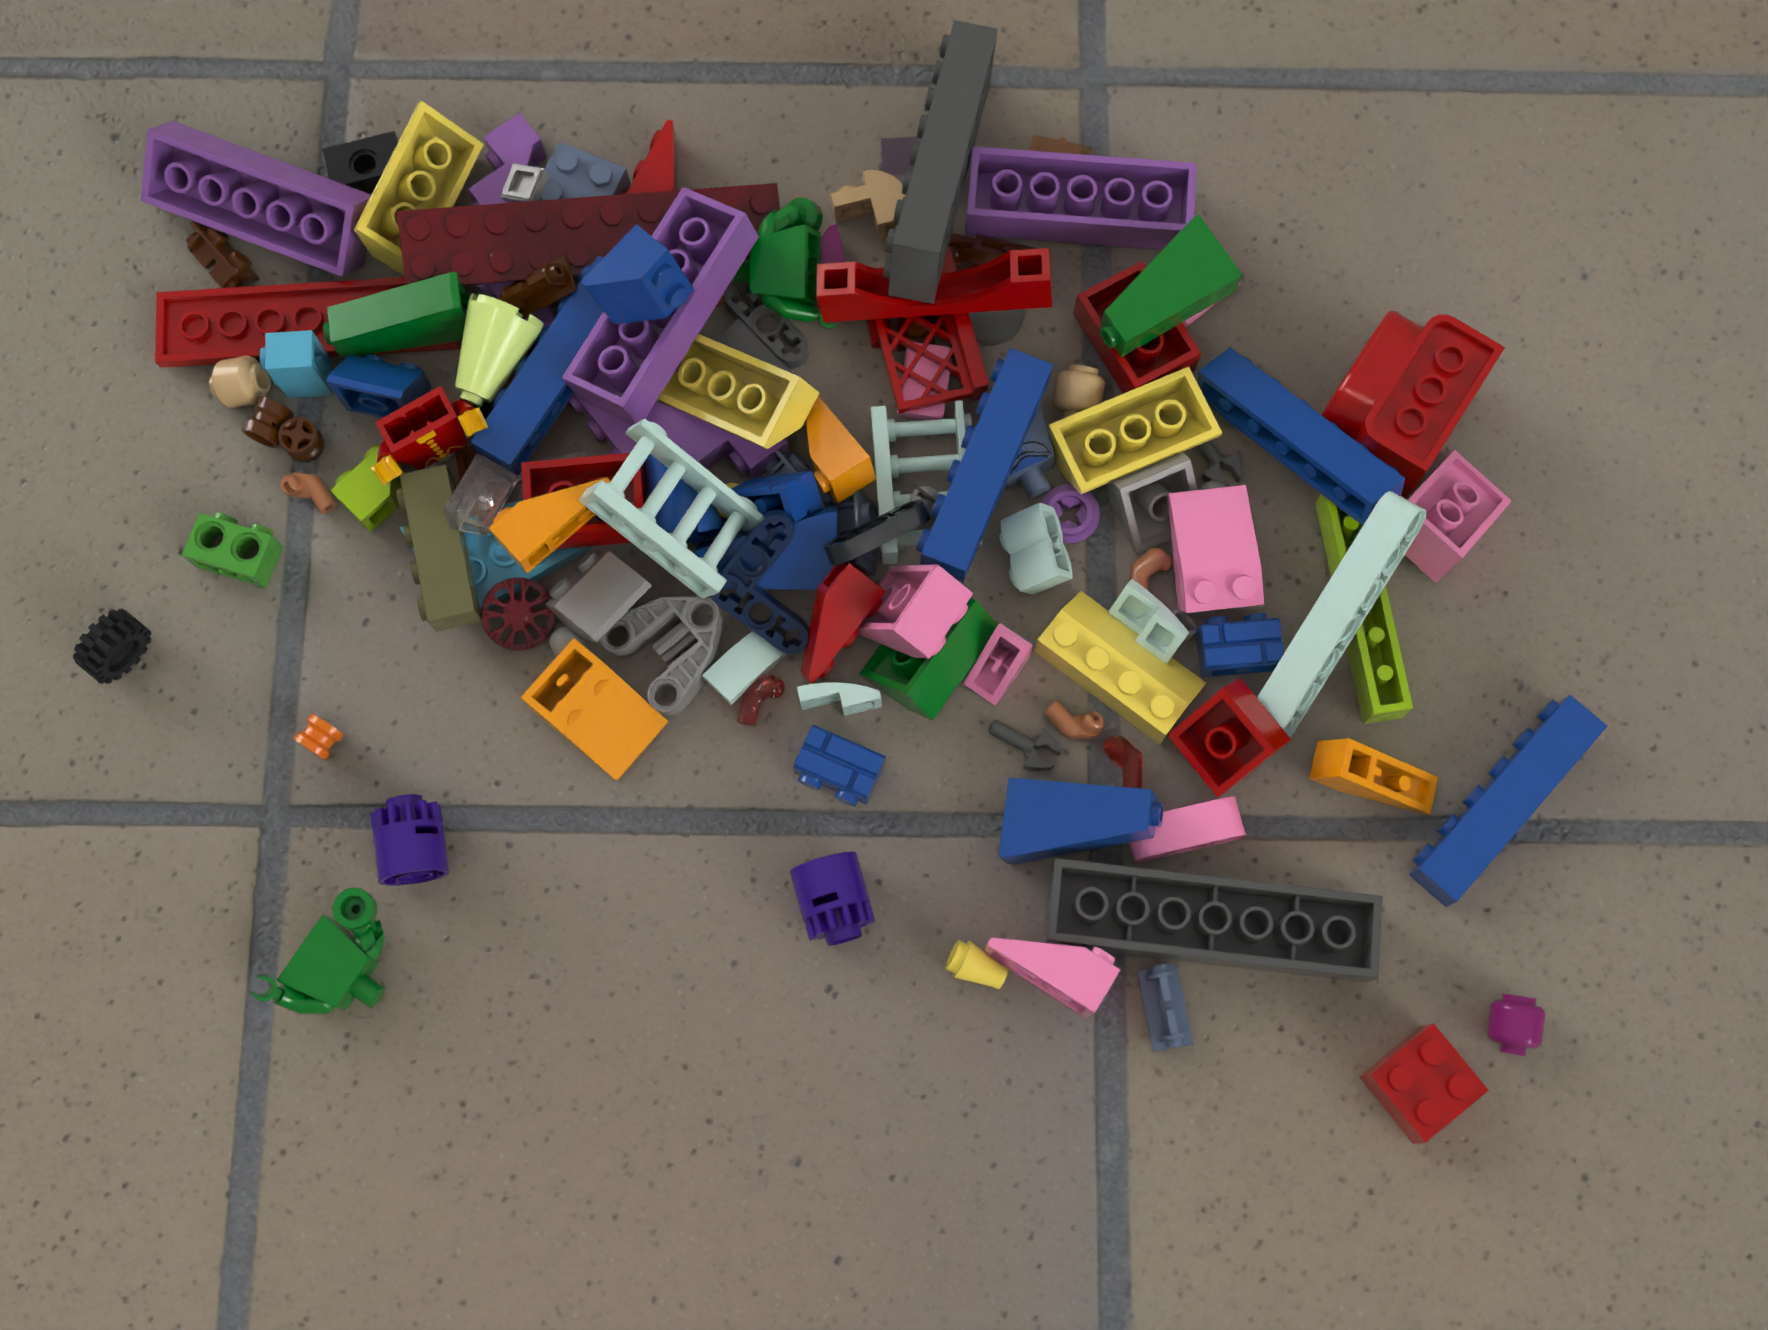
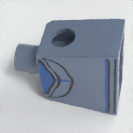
M1040 405L1004 489H1009L1022 483L1030 499L1037 498L1050 490L1051 487L1043 473L1053 468L1055 452Z

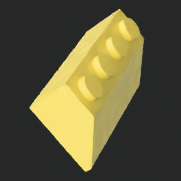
M423 101L418 102L354 228V231L374 258L403 276L404 268L396 211L453 207L484 145Z
M698 334L657 400L765 449H769L802 428L819 392L800 376Z
M1189 367L1049 424L1048 433L1055 452V462L1061 474L1080 494H1084L1222 435V431Z
M1080 591L1060 610L1037 640L1034 652L1160 745L1204 688L1206 682L1175 659L1171 658L1166 664L1135 642L1138 637L1136 632L1109 614L1107 609L1091 597Z

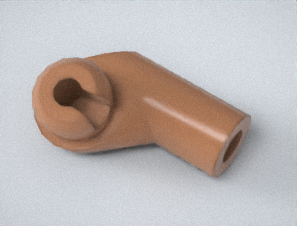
M292 473L285 475L281 479L280 488L285 495L312 499L321 514L329 513L337 507V502L319 476L315 474Z
M1162 548L1148 550L1132 563L1130 580H1135L1148 590L1150 576L1157 571L1161 573L1170 569L1172 565L1171 555L1164 552Z
M1059 701L1054 702L1044 712V715L1069 739H1092L1099 735L1101 728L1104 726V719L1098 712L1089 711L1086 715L1072 716Z

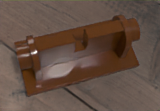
M192 221L190 223L197 232L188 236L186 240L188 250L204 268L209 269L215 261L217 262L209 274L221 288L244 287L242 282L246 278L255 281L260 279L250 268L252 265L251 261L229 244L227 233Z
M564 254L528 274L527 279L516 281L510 284V286H505L501 290L499 300L519 308L518 312L522 314V319H526L530 314L533 315L574 293L577 290L568 256Z

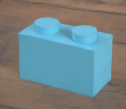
M312 330L265 333V347L260 349L261 367L264 371L268 372L273 383L278 385L287 398L333 395L332 389L326 382L328 375L333 371V360Z

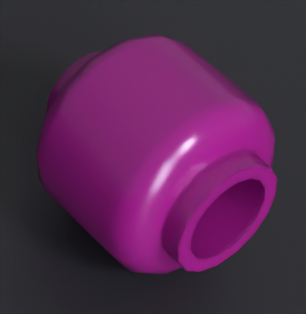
M1503 994L1502 1000H1495L1491 1003L1487 1036L1491 1041L1501 1043L1500 1052L1525 1056L1526 1048H1537L1542 1043L1545 1011L1536 1005V999Z

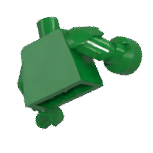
M804 197L795 198L778 212L774 209L764 218L756 232L759 238L750 250V259L744 260L734 278L738 283L750 282L751 293L761 297L764 306L783 318L812 323L813 320H816L821 328L832 329L836 325L824 323L821 311L815 309V305H819L816 291L817 264H821V232L818 230L823 222V214L821 208L815 202Z
M354 887L339 893L334 900L332 908L333 916L336 920L322 914L277 978V981L283 985L277 987L275 980L265 974H260L256 977L268 982V990L260 995L249 990L250 995L263 1002L273 998L274 1004L298 1014H328L335 1008L346 1010L354 998L369 1008L374 1007L385 992L384 986L370 978V975L378 965L377 959L381 955L384 943V931L382 930L380 919L377 922L375 920L378 908L374 897L365 890ZM345 928L352 930L355 938Z

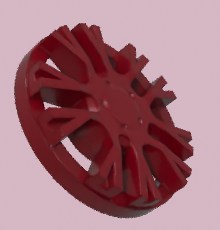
M514 577L500 581L488 591L482 602L481 620L485 632L496 644L509 650H527L537 646L550 634L554 625L555 614L548 607L534 612L532 606L543 601L547 603L551 596L540 584L527 578ZM513 584H520L521 598H514ZM529 586L540 592L537 598L530 602L525 599ZM503 587L510 594V600L506 603L500 602L494 596ZM489 603L502 606V613L488 610ZM539 614L548 615L545 628L535 624V616ZM497 616L503 618L502 626L492 631L488 619ZM532 625L540 635L533 639L525 628ZM506 626H508L512 630L504 641L499 637ZM521 630L525 633L526 643L513 644L516 631Z

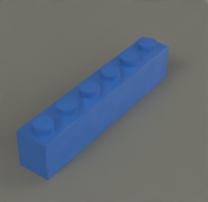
M597 256L591 266L587 265L582 270L578 278L577 291L572 293L571 296L568 295L562 299L557 309L556 318L550 327L545 326L541 330L533 352L529 357H524L519 362L515 370V378L509 387L503 388L496 396L493 405L494 409L486 419L488 428L472 434L473 440L471 444L478 456L516 478L522 472L521 462H528L574 394L562 379V376L603 313L581 283L603 259L600 256Z
M1230 347L1198 371L1197 384L1211 409L1362 526L1377 502L1386 492L1392 491L1401 496L1405 478L1394 467L1385 464L1373 455L1366 446L1357 443L1341 431L1335 423L1328 421L1312 409L1306 401L1299 399L1284 388L1277 379L1271 378L1256 367L1249 358L1243 357Z
M1012 348L1009 349L1005 360L998 358L990 378L991 381L995 382L990 394L987 392L982 394L976 409V414L981 415L976 428L969 425L963 438L961 447L966 449L961 461L956 459L953 461L946 479L947 482L951 483L946 496L939 494L933 507L931 516L936 517L931 530L925 528L919 539L916 550L921 552L920 565L938 564L956 580L964 583L1050 382L1053 364Z
M1568 695L1558 703L1552 699L1537 715L1541 720L1539 725L1533 731L1528 727L1518 736L1512 744L1517 749L1509 759L1502 756L1487 773L1492 779L1484 788L1477 785L1463 800L1462 803L1467 808L1461 815L1457 817L1455 814H1452L1437 830L1442 837L1435 845L1431 846L1427 843L1412 859L1416 867L1409 875L1445 907L1456 903L1607 728L1605 723L1571 695Z

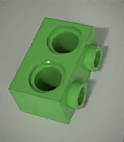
M215 512L214 517L199 513L182 556L195 567L266 589L283 548L273 537L274 532L254 523L250 525V528L238 525V521L235 518L223 513ZM223 535L222 542L217 547L210 548L212 540L217 536ZM259 546V551L255 557L245 559L247 552L251 548Z

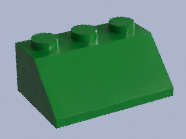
M970 598L966 603L968 609L965 615L957 623L952 624L945 635L946 642L936 655L931 656L929 659L913 658L881 644L859 674L907 710L933 720L979 658L998 624L977 600Z

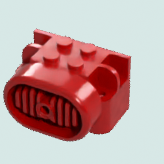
M1389 311L1373 332L1321 415L1328 421L1335 423L1341 431L1357 443L1366 446L1373 455L1385 464L1394 467L1405 478L1401 497L1406 499L1432 465L1505 347L1447 314H1439L1432 317L1422 327L1396 311Z

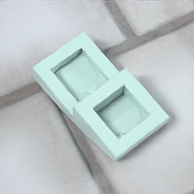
M1133 579L1128 582L1108 611L1109 614L1138 634L1135 642L1166 664L1189 634L1184 625L1161 601Z
M752 631L720 657L702 677L732 705L757 679L761 681L787 654L781 652Z
M827 682L797 687L802 710L840 701L843 716L882 707L880 691L867 686Z

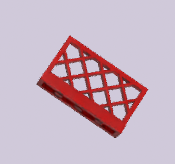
M950 247L947 250L942 273L957 271ZM969 313L941 315L935 325L919 316L904 317L907 320L899 333L885 327L883 319H873L899 414L970 398L971 402L981 399L982 394L988 391L989 383ZM912 322L930 332L922 346L903 337ZM943 323H944V327H945L946 332H945L944 330L940 329V327H941V325H942ZM935 335L950 344L951 350L945 359L926 350ZM887 337L893 340L890 346ZM898 344L917 353L908 368L893 360L892 353ZM922 356L940 366L931 381L913 372ZM952 357L954 359L955 366L949 363ZM946 369L959 377L962 388L947 391L936 385V382ZM897 372L903 374L900 381L898 379ZM908 378L926 387L920 398L904 400L901 388ZM931 391L937 393V394L928 396Z

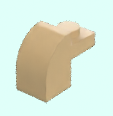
M862 171V186L847 185L837 190V192L830 194L835 223L871 214L878 240L888 237L889 229H895V226H898V223H894V213L898 199L903 200V197H906L905 194H902L903 184L896 177L884 171Z

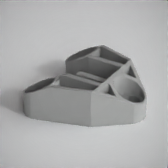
M700 596L658 598L627 611L599 639L602 646L611 654L628 656L647 644L655 642L681 620L680 624L652 646L666 664L695 640H698L696 644L668 666L669 668L649 686L647 692L648 701L653 708L662 714L675 715L682 712L704 684L705 680L702 675L718 660L723 619L720 608L710 598L702 599ZM705 605L711 607L714 612L712 621L705 626L696 625L693 621L695 610ZM619 626L625 627L629 636L627 642L620 647L611 646L608 642L609 632ZM664 685L674 686L677 690V698L669 706H661L656 700L657 691Z

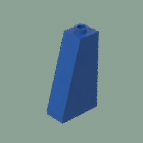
M838 506L820 508L794 522V535L791 542L757 583L760 588L817 590V586L834 566L830 565L823 545L831 539L838 537ZM777 523L776 525L768 524L770 527L769 533L763 541L768 548L770 541L777 533L785 535L783 523ZM751 530L738 532L717 564L718 571ZM715 538L698 543L695 555L703 558ZM747 550L741 556L743 564L748 568H758L764 562L763 556L756 550ZM731 581L728 585L724 584L722 589H736L737 584Z
M1009 778L999 857L1007 864L1016 865L1154 838L1155 826L1161 827L1163 803L1158 802V797L1152 789Z

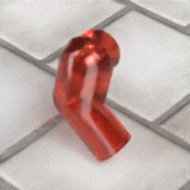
M765 674L759 677L742 695L737 722L748 726H756L761 703L769 697L776 699L783 695L785 684L782 679L775 678L772 674Z
M1111 736L1106 739L1103 746L1105 754L1123 770L1122 787L1142 789V753L1122 736Z

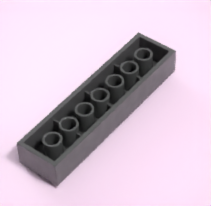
M954 20L951 34L943 35L940 57L944 59L943 62L936 61L932 83L937 85L936 88L929 87L925 102V110L929 111V114L921 115L917 138L922 139L919 143H913L909 165L914 166L911 171L906 170L903 179L902 194H905L906 197H903V200L898 199L895 208L894 223H898V226H895V229H889L885 252L892 253V255H887L883 278L890 279L888 295L934 304L972 157V146L975 145L991 83L997 28Z
M1055 858L1051 864L1044 943L1085 947L1091 951L1094 947H1097L1108 953L1367 983L1378 979L1383 896Z

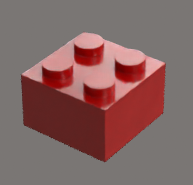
M1241 678L1219 690L1167 735L1217 797H1220L1291 741V738Z
M1434 1023L1419 1027L1359 1076L1413 1144L1429 1141L1489 1091Z

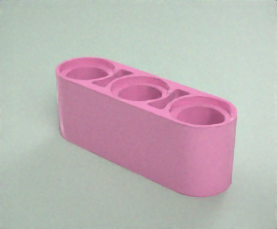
M1232 796L1164 811L1161 827L1155 826L1154 838L1129 842L1134 863H1140L1244 838L1246 833L1236 797Z

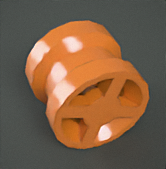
M311 713L307 718L308 725L302 732H297L293 740L326 761L331 755V746L334 742L341 741L344 734Z

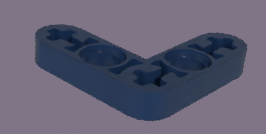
M774 509L761 517L718 571L727 580L725 585L730 584L731 581L737 584L735 592L739 596L745 598L747 592L752 594L746 599L743 608L738 607L741 598L730 592L725 596L720 591L711 597L719 607L785 654L794 655L804 650L808 644V624L803 618L757 585L789 545L794 535L795 524L792 517L783 510ZM780 521L784 524L783 532L785 535L777 533L770 541L768 548L763 543L769 533L770 527L768 523L776 525ZM747 550H756L761 553L764 562L758 568H748L741 560L742 554ZM755 603H764L771 609L772 614L767 620L757 621L750 615V607ZM778 615L783 617L780 626L787 631H792L794 628L799 630V641L794 638L789 642L784 640L785 631L777 625L773 632L769 630L774 626Z

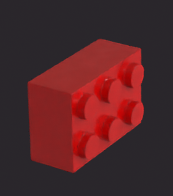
M1143 261L1079 293L1076 297L1073 311L1076 320L1123 394L1186 367H1189L1191 372H1194L1202 354L1183 323L1178 324L1123 357H1120L1114 348L1110 349L1104 343L1100 335V325L1104 311L1146 268Z
M630 453L521 462L523 500L606 477L611 481ZM642 464L623 492L625 499L636 508H642L647 500L644 464ZM595 515L556 550L631 542Z

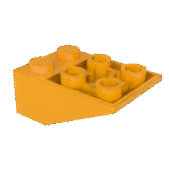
M575 638L568 643L520 697L531 711L616 782L669 723L667 719Z

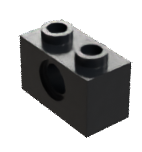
M395 131L322 149L329 179L372 195L399 142ZM368 169H374L368 174H363Z

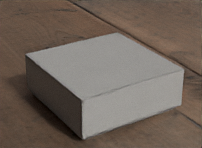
M513 163L500 197L506 203L540 201V196L549 180L550 174L544 168Z

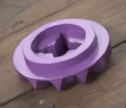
M1067 484L1053 488L1043 497L1041 503L1052 506L1059 520L1062 517L1060 507L1071 511L1080 506L1075 516L1077 524H1073L1070 520L1060 523L1063 543L1076 545L1080 541L1089 539L1098 527L1100 508L1095 497L1089 491L1080 494L1072 485Z

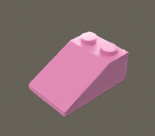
M1454 450L1407 499L1425 509L1427 514L1422 528L1405 553V556L1437 583L1467 554L1512 500Z
M1246 485L1167 493L1178 609L1185 613L1264 605L1261 561Z
M938 564L890 566L878 584L886 591L882 596V605L871 617L866 616L858 627V635L913 658L929 659L931 656L936 655L946 642L945 635L952 624L957 623L965 615L968 609L966 603L973 593Z
M991 938L984 952L1000 964L1008 967L1010 971L1086 1019L1096 1012L1120 972V969L1113 965L1115 958L1097 947L1090 951L1085 947Z

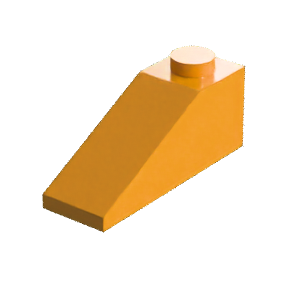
M818 396L806 418L810 458L815 470L814 476L819 491L822 494L829 492L835 501L840 503L876 480L870 456Z
M606 477L520 501L514 507H507L500 511L494 518L489 530L495 540L528 574L596 515L578 501L585 490L601 480L605 483H610L611 481Z
M1350 738L1317 741L1309 779L1337 791L1423 815H1431L1438 782L1437 776Z

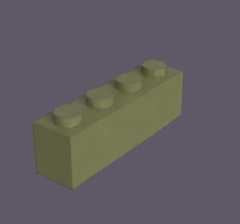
M446 464L401 474L402 488L397 489L396 493L401 511H407L409 524L403 526V531L408 547L414 548L416 561L410 562V568L415 584L421 585L423 597L417 599V605L422 621H427L436 632L482 622L454 476Z

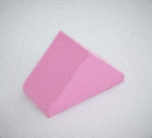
M1000 623L963 684L996 706L1029 660L1033 645Z

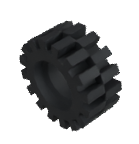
M123 609L109 611L108 617L104 614L98 618L99 623L96 625L92 623L88 627L90 629L88 634L83 633L79 638L82 643L76 644L74 648L76 651L73 654L75 663L101 684L104 682L109 684L113 679L119 680L123 672L128 674L132 670L130 666L133 663L138 664L140 662V654H145L148 650L146 645L151 643V638L149 637L152 635L151 631Z

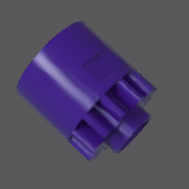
M418 794L400 795L387 799L386 808H377L375 812L370 813L379 884L387 886L411 885L436 880L449 874L441 805H438L436 801L427 803L426 800H423L422 795Z
M842 852L824 856L798 865L790 870L809 940L825 938L827 946L842 944L862 937L861 928L875 922L856 852Z

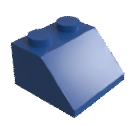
M637 224L581 281L607 318L615 325L667 318L676 308L685 303L688 295L694 290L669 250Z
M365 354L364 358L349 355L328 375L326 381L346 410L383 418L430 392L432 386L420 367L406 362L400 363V366L390 364L384 359L371 354Z

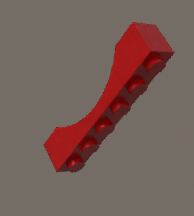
M1049 248L1010 250L982 265L956 272L941 273L934 304L888 295L890 279L883 278L884 270L872 268L856 261L817 264L816 297L824 323L1052 307V277Z

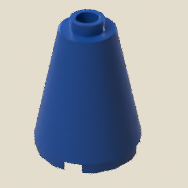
M651 454L644 461L646 499H648L668 469ZM680 479L655 516L656 524L667 533H673L698 495V492ZM710 504L687 539L686 544L690 542L692 545L712 539L719 534L724 526V521L714 505Z

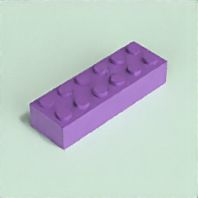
M175 121L148 129L141 191L142 202L341 277L364 266L367 248L354 231V228L371 194Z
M972 146L965 235L977 236L979 234L987 237L1163 250L1188 222L1194 218L1197 163Z
M682 187L652 237L669 250L694 290L688 295L685 303L676 308L667 318L615 325L603 312L562 376V379L579 399L632 424L647 417L759 238L746 213L685 187Z

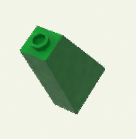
M1200 215L1192 218L1104 311L1100 325V335L1104 343L1110 349L1114 348L1120 357L1127 355L1236 291L1242 273Z
M457 272L442 274L327 307L329 322L323 323L324 337L327 345H332L340 358L348 357L349 355L356 356L462 341L469 296Z

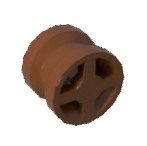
M293 417L281 425L278 432L279 442L295 461L309 463L316 460L324 450L323 436L309 419ZM305 440L308 441L304 445L299 447L300 443L304 442Z

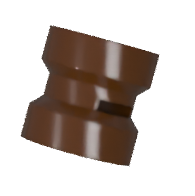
M259 396L254 405L255 414L253 418L247 419L242 432L260 444L277 448L280 443L278 439L279 429L286 420L293 418L294 413L275 400Z

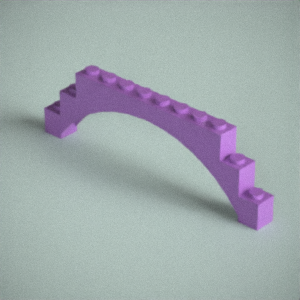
M520 113L483 137L489 151L485 154V157L495 171L468 189L474 202L470 206L506 203L500 195L513 163L538 167L539 162L547 157L540 137ZM514 282L476 285L481 294L499 300L502 288L510 286ZM547 307L533 314V316L543 322L544 327H550L554 321V317ZM536 341L527 352L529 355L535 349ZM574 393L568 402L569 406L576 414L582 411L590 420L586 423V426L599 443L605 439L612 448L608 453H631L637 443L626 435L625 432L634 424L579 399ZM658 401L655 402L645 418L647 421L661 426L670 440L676 445H680L687 454L707 470L728 455L731 464L740 474L746 471L750 478L767 472L765 468L771 461L775 459L779 462L781 461L780 457L775 453L777 450L789 452L788 441L785 438L769 449H765Z

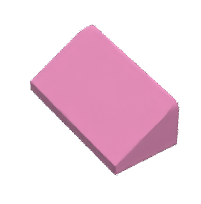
M914 342L915 344H917V345H919V346H922V344H923V343ZM929 344L926 350L945 359L951 348ZM908 348L906 349L904 362L906 368H908L917 354ZM922 356L913 372L931 381L940 366ZM945 369L936 382V385L945 390H948L950 376L948 370ZM908 378L901 388L904 400L920 398L926 387ZM931 391L928 396L934 395V394H937V393ZM945 403L901 413L900 415L917 421L942 419Z

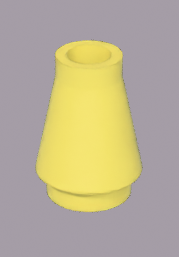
M958 940L952 948L945 965V970L952 972L953 978L991 986L997 990L1002 987L1009 970L1008 967L1000 964L970 940L967 943Z

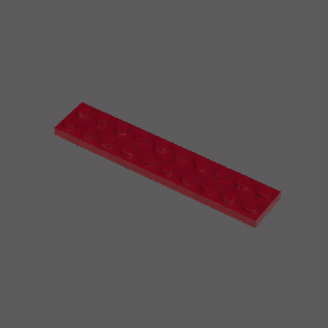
M777 183L690 189L746 213L756 232L761 222L774 209H776V212L780 210ZM680 190L396 211L405 284H411L450 272L458 273L463 286L516 282L527 279L528 274L564 254L568 256L573 277H579L587 265L591 266L597 256L604 258L636 224L652 236ZM750 252L745 259H750Z

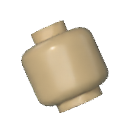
M240 356L217 362L209 379L211 393L228 408L255 405L259 396L265 397L271 386L270 375L262 369L261 363L251 356Z
M1070 364L1068 370L1058 373L1053 405L1058 410L1064 411L1063 419L1103 402L1106 382L1098 375V369Z

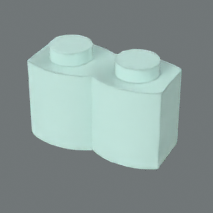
M1039 502L1001 519L999 538L1004 550L1010 554L1011 568L1009 569V577L1013 585L1020 592L1034 595L1073 578L1070 558L1063 544L1061 525L1052 506Z

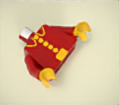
M439 386L375 422L384 441L378 448L377 464L372 466L371 469L383 486H385L403 473L398 464L408 463L421 470L438 461L449 460L455 451L467 444L464 432L469 437L480 430L488 428L487 422L479 407L474 408L469 401L464 399L455 400L451 404L443 388Z

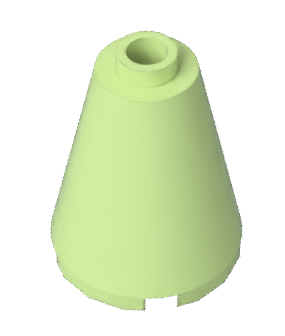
M472 293L468 300L455 389L461 392L459 398L467 400L472 405L482 407L483 402L492 403L517 368L519 362L536 341L544 327L543 322L531 314L526 321L522 319V314L518 312L519 308L487 295L479 294L477 297Z

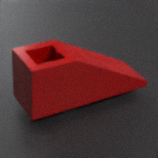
M667 119L662 130H657L654 133L650 142V152L645 161L640 160L633 173L631 186L628 191L624 190L621 194L677 190V145L672 120Z
M849 561L834 565L817 586L808 631V644L805 648L801 673L810 684H814L818 678L822 679L830 672L834 665L833 658L842 647H848L855 640L859 632V625L866 616L871 617L874 615L883 602L882 596L886 591Z

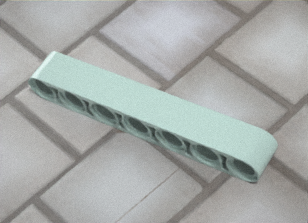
M1392 491L1386 492L1377 502L1257 697L1290 738L1424 524L1427 514L1426 510Z

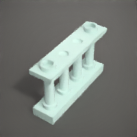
M962 400L955 401L954 418L895 422L894 419H887L886 406L871 407L878 516L910 502L911 494H901L900 491H893L892 478H898L900 473L950 470L955 459L958 461L962 460L966 449L962 448L961 444L969 425L972 426L971 414H964ZM954 433L956 436L957 454L898 458L897 454L890 455L889 442H896L898 437ZM948 491L938 492V494L946 496ZM923 494L919 495V497L925 500L931 507L934 505V503L927 497H925ZM923 530L909 531L881 545L882 565L897 564L898 551L905 550V546H917Z
M644 418L630 426L625 432L637 444L611 482L605 483L601 480L588 487L578 501L702 599L719 593L727 581L717 573V564L741 528L744 531L753 529L763 515L757 511V506L751 500L736 494L670 440L661 426ZM651 454L668 469L642 508H636L625 499L623 492L648 455ZM682 479L698 492V495L673 533H667L656 524L655 516L679 480ZM710 504H712L724 513L728 520L704 557L699 558L687 549L686 541Z

